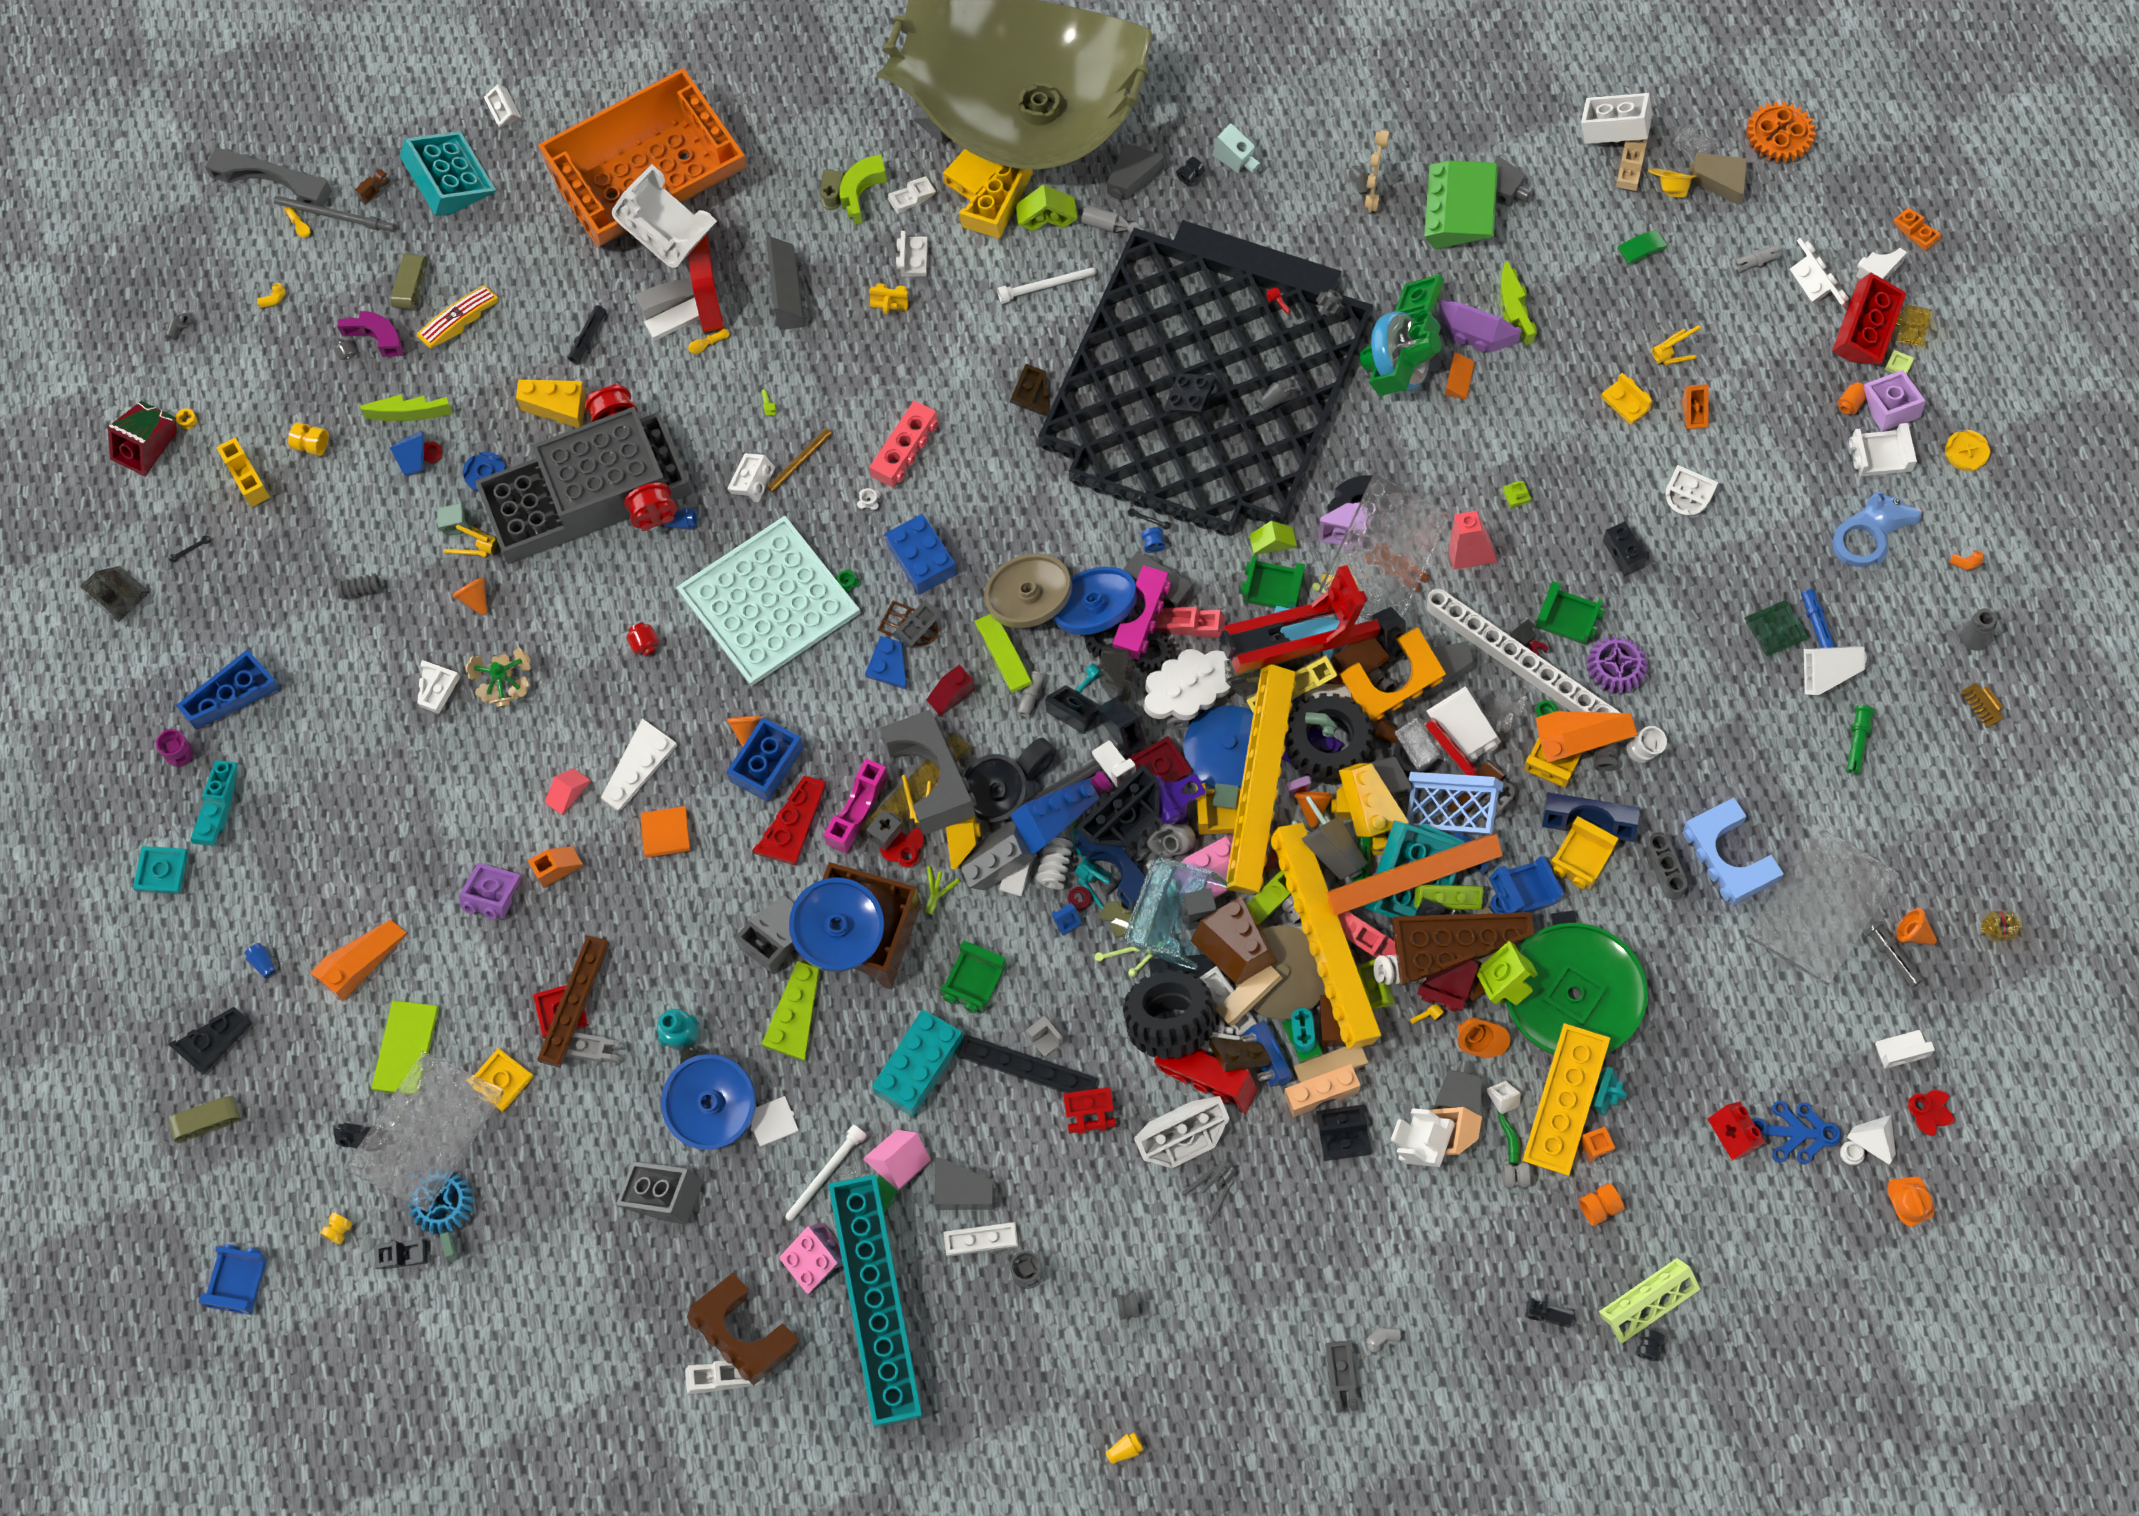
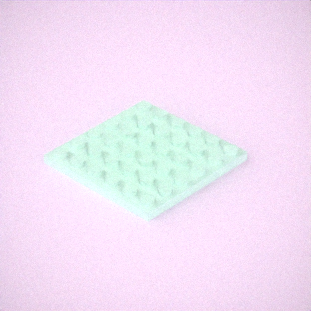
M783 516L676 587L679 594L750 686H753L860 614V609L786 516Z

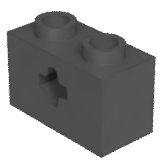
M1212 888L1184 893V902H1180L1183 924H1188L1189 930L1197 929L1201 919L1216 911Z

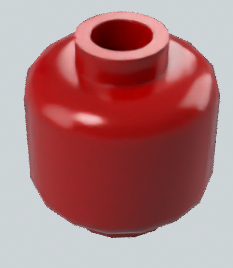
M640 622L628 629L629 633L626 636V640L634 654H643L646 657L656 651L655 647L659 644V638L651 625Z

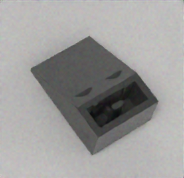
M784 895L751 919L735 936L738 947L772 974L795 950L789 933V918L794 903Z

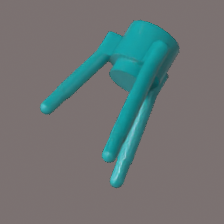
M1085 859L1075 870V874L1079 877L1077 882L1090 892L1091 898L1102 910L1104 905L1087 882L1093 883L1098 878L1109 885L1110 881L1107 878L1110 879L1113 874Z

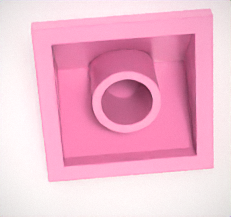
M895 1130L864 1157V1161L897 1191L931 1162L918 1133Z

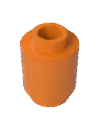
M1855 382L1846 389L1837 402L1842 413L1847 415L1857 413L1867 399L1864 385Z

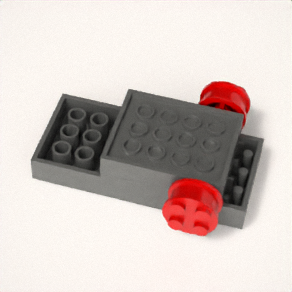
M619 383L612 384L598 391H593L588 395L585 409L592 416L591 423L531 445L536 456L532 460L476 480L477 488L507 564L630 518L631 524L634 527L640 528L642 531H648L663 523L671 522L677 511L675 500L689 496L692 493L660 413L657 412L639 419L636 405L630 401L631 393L629 389L621 386Z

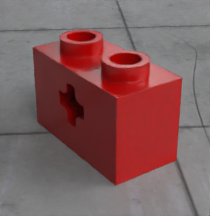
M1741 1101L1727 1104L1707 1119L1732 1161L1746 1157L1765 1143L1760 1130L1754 1125Z

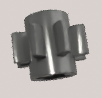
M1333 290L1325 291V293L1321 292L1316 299L1319 302L1317 308L1326 316L1330 317L1332 314L1335 315V313L1338 315L1344 307L1341 304L1343 298Z

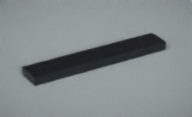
M966 1034L957 1054V1058L1063 1093L1095 1089L1098 1082L1096 1077Z

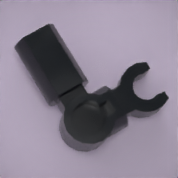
M1530 1298V1301L1527 1302L1525 1317L1536 1321L1546 1319L1545 1322L1570 1328L1574 1311L1551 1305L1548 1307V1301L1542 1302L1535 1300V1298Z

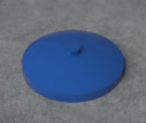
M1097 567L1080 572L1071 577L1072 592L1065 607L1053 619L1061 630L1070 634L1088 635L1107 630L1121 622L1134 608L1138 598V590L1136 589L1134 579L1128 572L1116 567Z
M1232 705L1214 707L1200 714L1189 726L1184 738V758L1192 770V775L1197 774L1201 783H1205V786L1215 789V785L1218 783L1241 788L1254 714L1251 710Z
M828 878L811 884L797 897L789 918V933L798 954L812 966L830 972L848 971L865 963L877 950L884 929L883 913L874 895L863 885L845 878Z
M714 1054L694 1056L678 1065L666 1080L661 1096L662 1115L670 1132L682 1143L703 1150L720 1149L737 1141L749 1128L756 1110L755 1088L747 1072L733 1060Z

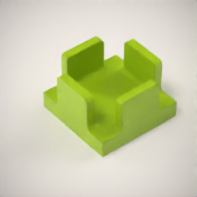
M1508 941L1485 961L1476 972L1488 998L1495 1005L1497 1003L1504 1005L1506 1003L1505 998L1518 1005L1533 991L1531 986L1525 983L1524 980L1530 975L1534 978L1538 975L1531 961L1523 956L1511 941Z

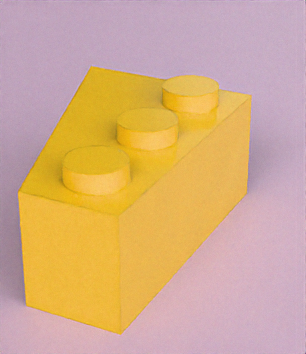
M1358 763L1339 770L1357 836L1372 837L1391 830L1394 820L1405 824L1409 823L1372 764Z

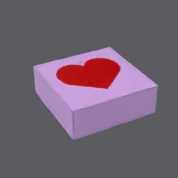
M1305 776L1287 782L1286 793L1288 798L1294 797L1297 792H1309L1311 787L1309 777Z

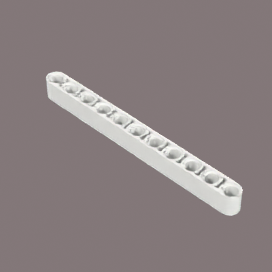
M1434 589L1429 593L1427 610L1431 615L1571 712L1620 713L1444 590ZM1433 601H1440L1442 604L1436 605ZM1452 613H1457V614H1459L1460 616H1459V617H1453V616H1451L1450 614H1452ZM1469 626H1476L1478 629L1472 630ZM1493 638L1496 642H1489L1487 639ZM1505 651H1512L1515 654L1508 655L1505 653ZM1529 663L1533 667L1527 668L1523 664ZM1542 676H1548L1551 680L1546 681L1542 679ZM1560 689H1567L1570 693H1562ZM1578 702H1586L1588 706H1581ZM1627 738V739H1624V740L1617 741V743H1623V742H1625L1626 740H1628V738Z

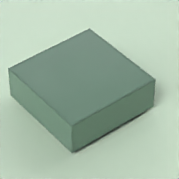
M1216 783L1213 807L1235 810L1238 786Z
M449 1232L440 1234L445 1258L449 1262L458 1260L459 1256L455 1238Z

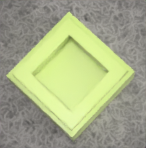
M1894 350L1885 370L1892 373L1904 370L1907 375L1914 358Z

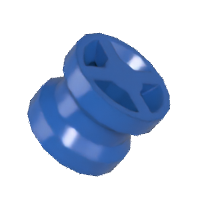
M1148 528L1141 533L1142 540L1145 541L1144 550L1146 553L1159 552L1165 549L1166 544L1162 539L1163 531L1161 528Z

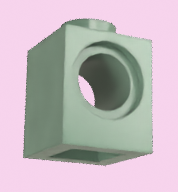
M462 503L437 508L436 526L446 536L464 533L456 529L457 525L472 531L471 512Z

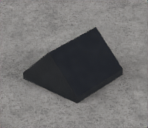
M1067 685L1051 693L1045 699L1046 712L1082 734H1085L1097 717V707L1101 706Z

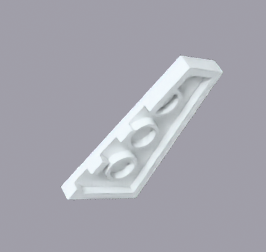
M642 719L601 796L602 801L617 812H620L677 747V743Z

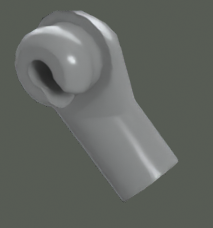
M1378 1328L1367 1338L1368 1350L1370 1352H1379L1380 1345L1385 1341H1400V1329Z

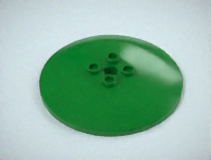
M1564 923L1542 929L1520 945L1518 951L1531 961L1538 975L1535 978L1530 975L1524 980L1525 983L1531 986L1533 991L1518 1005L1513 1004L1506 998L1505 1001L1512 1021L1527 1040L1539 1049L1554 1055L1563 1024L1565 1023L1609 1037L1610 1041L1606 1054L1618 1049L1632 1037L1644 1016L1648 992L1643 968L1635 954L1623 941L1596 926L1581 923ZM1576 989L1580 992L1581 997L1579 999H1572L1569 997L1568 991Z

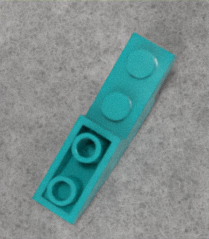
M215 760L202 794L204 803L190 838L192 844L215 846L219 832H224L235 790L237 762Z

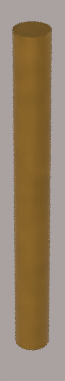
M825 428L767 486V489L773 493L832 435L831 431Z

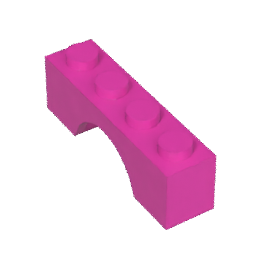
M1145 565L1142 566L1135 584L1138 595L1146 604L1145 610L1135 621L1120 624L1112 643L1113 652L1139 660L1141 653L1145 654L1149 643L1147 641L1149 633L1153 634L1156 626L1154 619L1156 614L1161 613L1164 601H1162L1164 594L1168 595L1171 588L1167 572Z
M865 758L855 777L853 790L845 807L838 815L833 816L824 833L826 845L847 854L888 779L885 766Z

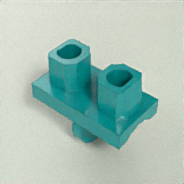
M1606 1067L1605 1071H1600L1596 1084L1600 1089L1598 1093L1594 1092L1590 1104L1591 1108L1596 1109L1603 1116L1607 1115L1610 1104L1617 1106L1618 1100H1626L1627 1093L1622 1090L1623 1083L1617 1081L1618 1076L1613 1073L1614 1068Z

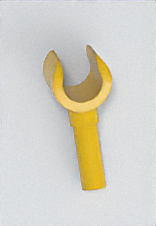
M1434 1004L1423 1013L1410 1018V1020L1414 1024L1427 1018L1429 1015L1436 1020L1444 1014V1011L1439 1005Z

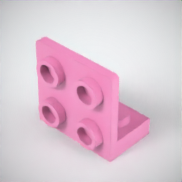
M824 1223L808 1226L780 1256L782 1263L807 1294L811 1293L834 1268L843 1266L839 1242Z

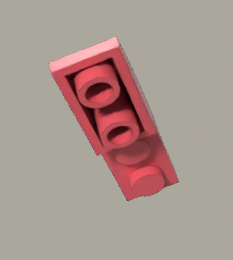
M1349 911L1337 915L1345 938L1376 958L1381 955H1396L1394 940Z

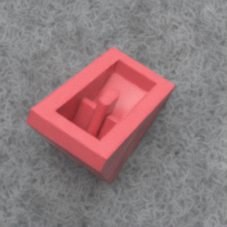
M574 768L555 776L545 804L563 815L591 780Z

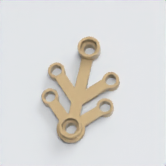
M1385 130L1376 131L1374 144L1378 145V151L1372 154L1370 167H1374V173L1368 176L1367 188H1371L1370 196L1366 195L1365 208H1368V213L1372 211L1377 212L1379 195L1375 194L1381 160V148H1387L1389 131Z

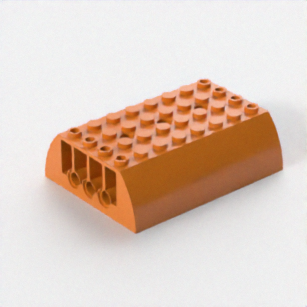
M684 68L538 144L545 164L558 190L596 247H600L628 232L613 218L612 209L621 195L651 164L664 175L665 183L662 187L680 203L744 170L746 167L745 155ZM683 154L690 155L688 159H680V156ZM610 193L618 194L615 198L607 197Z

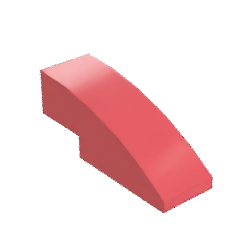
M1197 607L1163 608L1161 613L1156 614L1154 619L1156 621L1154 631L1168 634L1220 638L1219 636L1225 626L1226 617L1221 610L1199 611Z

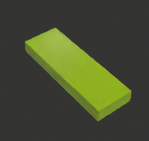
M1422 884L1415 887L1414 907L1418 908L1422 898L1425 897L1446 906V909L1482 910L1484 887Z

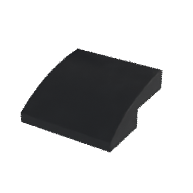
M1363 1104L1316 1111L1324 1161L1371 1155V1145Z

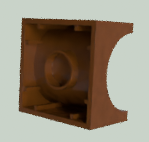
M828 862L823 879L845 878L853 880L866 887L877 899L884 919L882 939L872 957L854 969L873 977L883 987L892 989L921 908L917 887ZM803 959L805 964L811 965Z

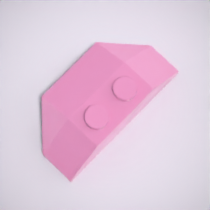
M1233 835L1225 836L1186 857L1166 876L1167 879L1178 880L1180 892L1177 893L1178 897L1184 898V893L1212 888L1215 899L1230 891L1225 889Z

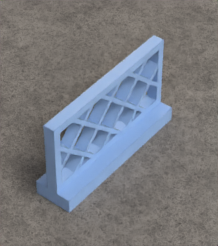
M1410 772L1409 781L1412 782L1406 817L1409 822L1407 823L1408 825L1420 828L1423 823L1445 832L1492 835L1498 794L1503 790L1504 783L1495 777ZM1418 789L1426 790L1429 794L1421 803L1417 800ZM1442 791H1447L1450 797L1440 804L1436 796ZM1463 792H1468L1471 799L1462 806L1457 797ZM1485 793L1491 794L1490 802L1483 807L1478 799ZM1433 800L1438 808L1428 815L1423 807ZM1454 801L1459 809L1449 816L1445 808ZM1475 802L1480 811L1473 817H1470L1465 810ZM1421 810L1426 818L1419 824L1413 823L1414 815ZM1442 811L1447 819L1440 825H1436L1432 819ZM1463 813L1468 821L1461 827L1456 826L1453 820ZM1484 814L1487 818L1486 828H1478L1474 822Z

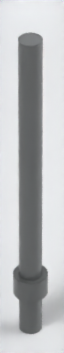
M279 196L274 198V204L366 225L370 229L377 230L379 228L394 232L395 229L394 223L381 221L377 217L370 216L368 218Z

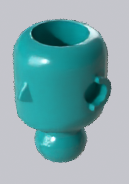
M681 1009L667 1010L659 1017L657 1022L658 1040L663 1047L668 1046L675 1050H686L696 1042L699 1036L698 1025L700 1023L693 1014L690 1016Z

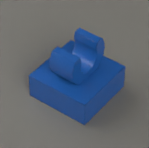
M1072 903L1069 905L1064 904L1062 909L1052 912L1054 922L1062 936L1082 924Z

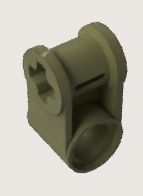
M823 170L820 195L822 197V206L827 210L837 209L840 205V184L845 175L844 171Z

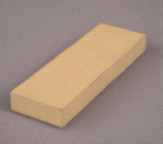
M1269 966L1245 980L1215 1010L1232 1027L1283 978L1272 966Z
M1346 1046L1295 1065L1293 1069L1299 1083L1350 1064L1356 1070L1368 1065V1060L1362 1047L1348 1050Z

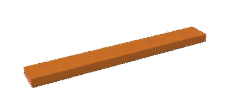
M1492 833V835L1483 836L1328 891L1326 895L1332 915H1338L1501 857L1502 852L1497 834Z

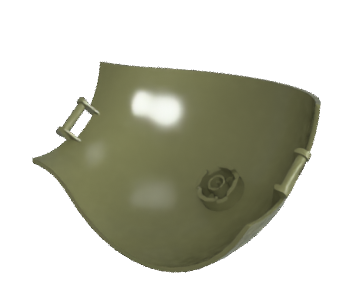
M908 0L905 16L897 15L893 20L892 32L887 44H884L882 49L884 53L889 54L890 58L885 66L877 72V77L888 80L909 93L945 135L974 155L1012 168H1053L1077 160L1096 149L1124 122L1131 107L1138 104V94L1143 79L1149 71L1145 67L1152 31L1144 26L1113 16L1039 0ZM902 31V33L907 34V37L900 52L895 45ZM1132 88L1130 94H1126L1127 90Z

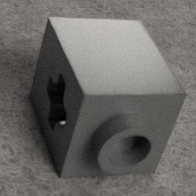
M883 809L866 829L867 837L886 850L902 831L901 819L895 813H888Z

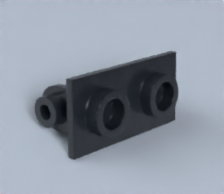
M347 1122L339 1124L338 1128L333 1129L337 1145L345 1148H358L366 1152L381 1153L380 1141L383 1142L386 1133L382 1132L381 1129L365 1127L363 1133H360L362 1129L360 1125Z

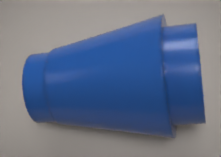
M690 508L676 511L674 519L669 523H664L666 528L692 529V527L697 526L696 511L694 509L690 510Z
M261 943L250 946L244 952L246 955L245 959L264 978L276 972L266 947L262 946Z

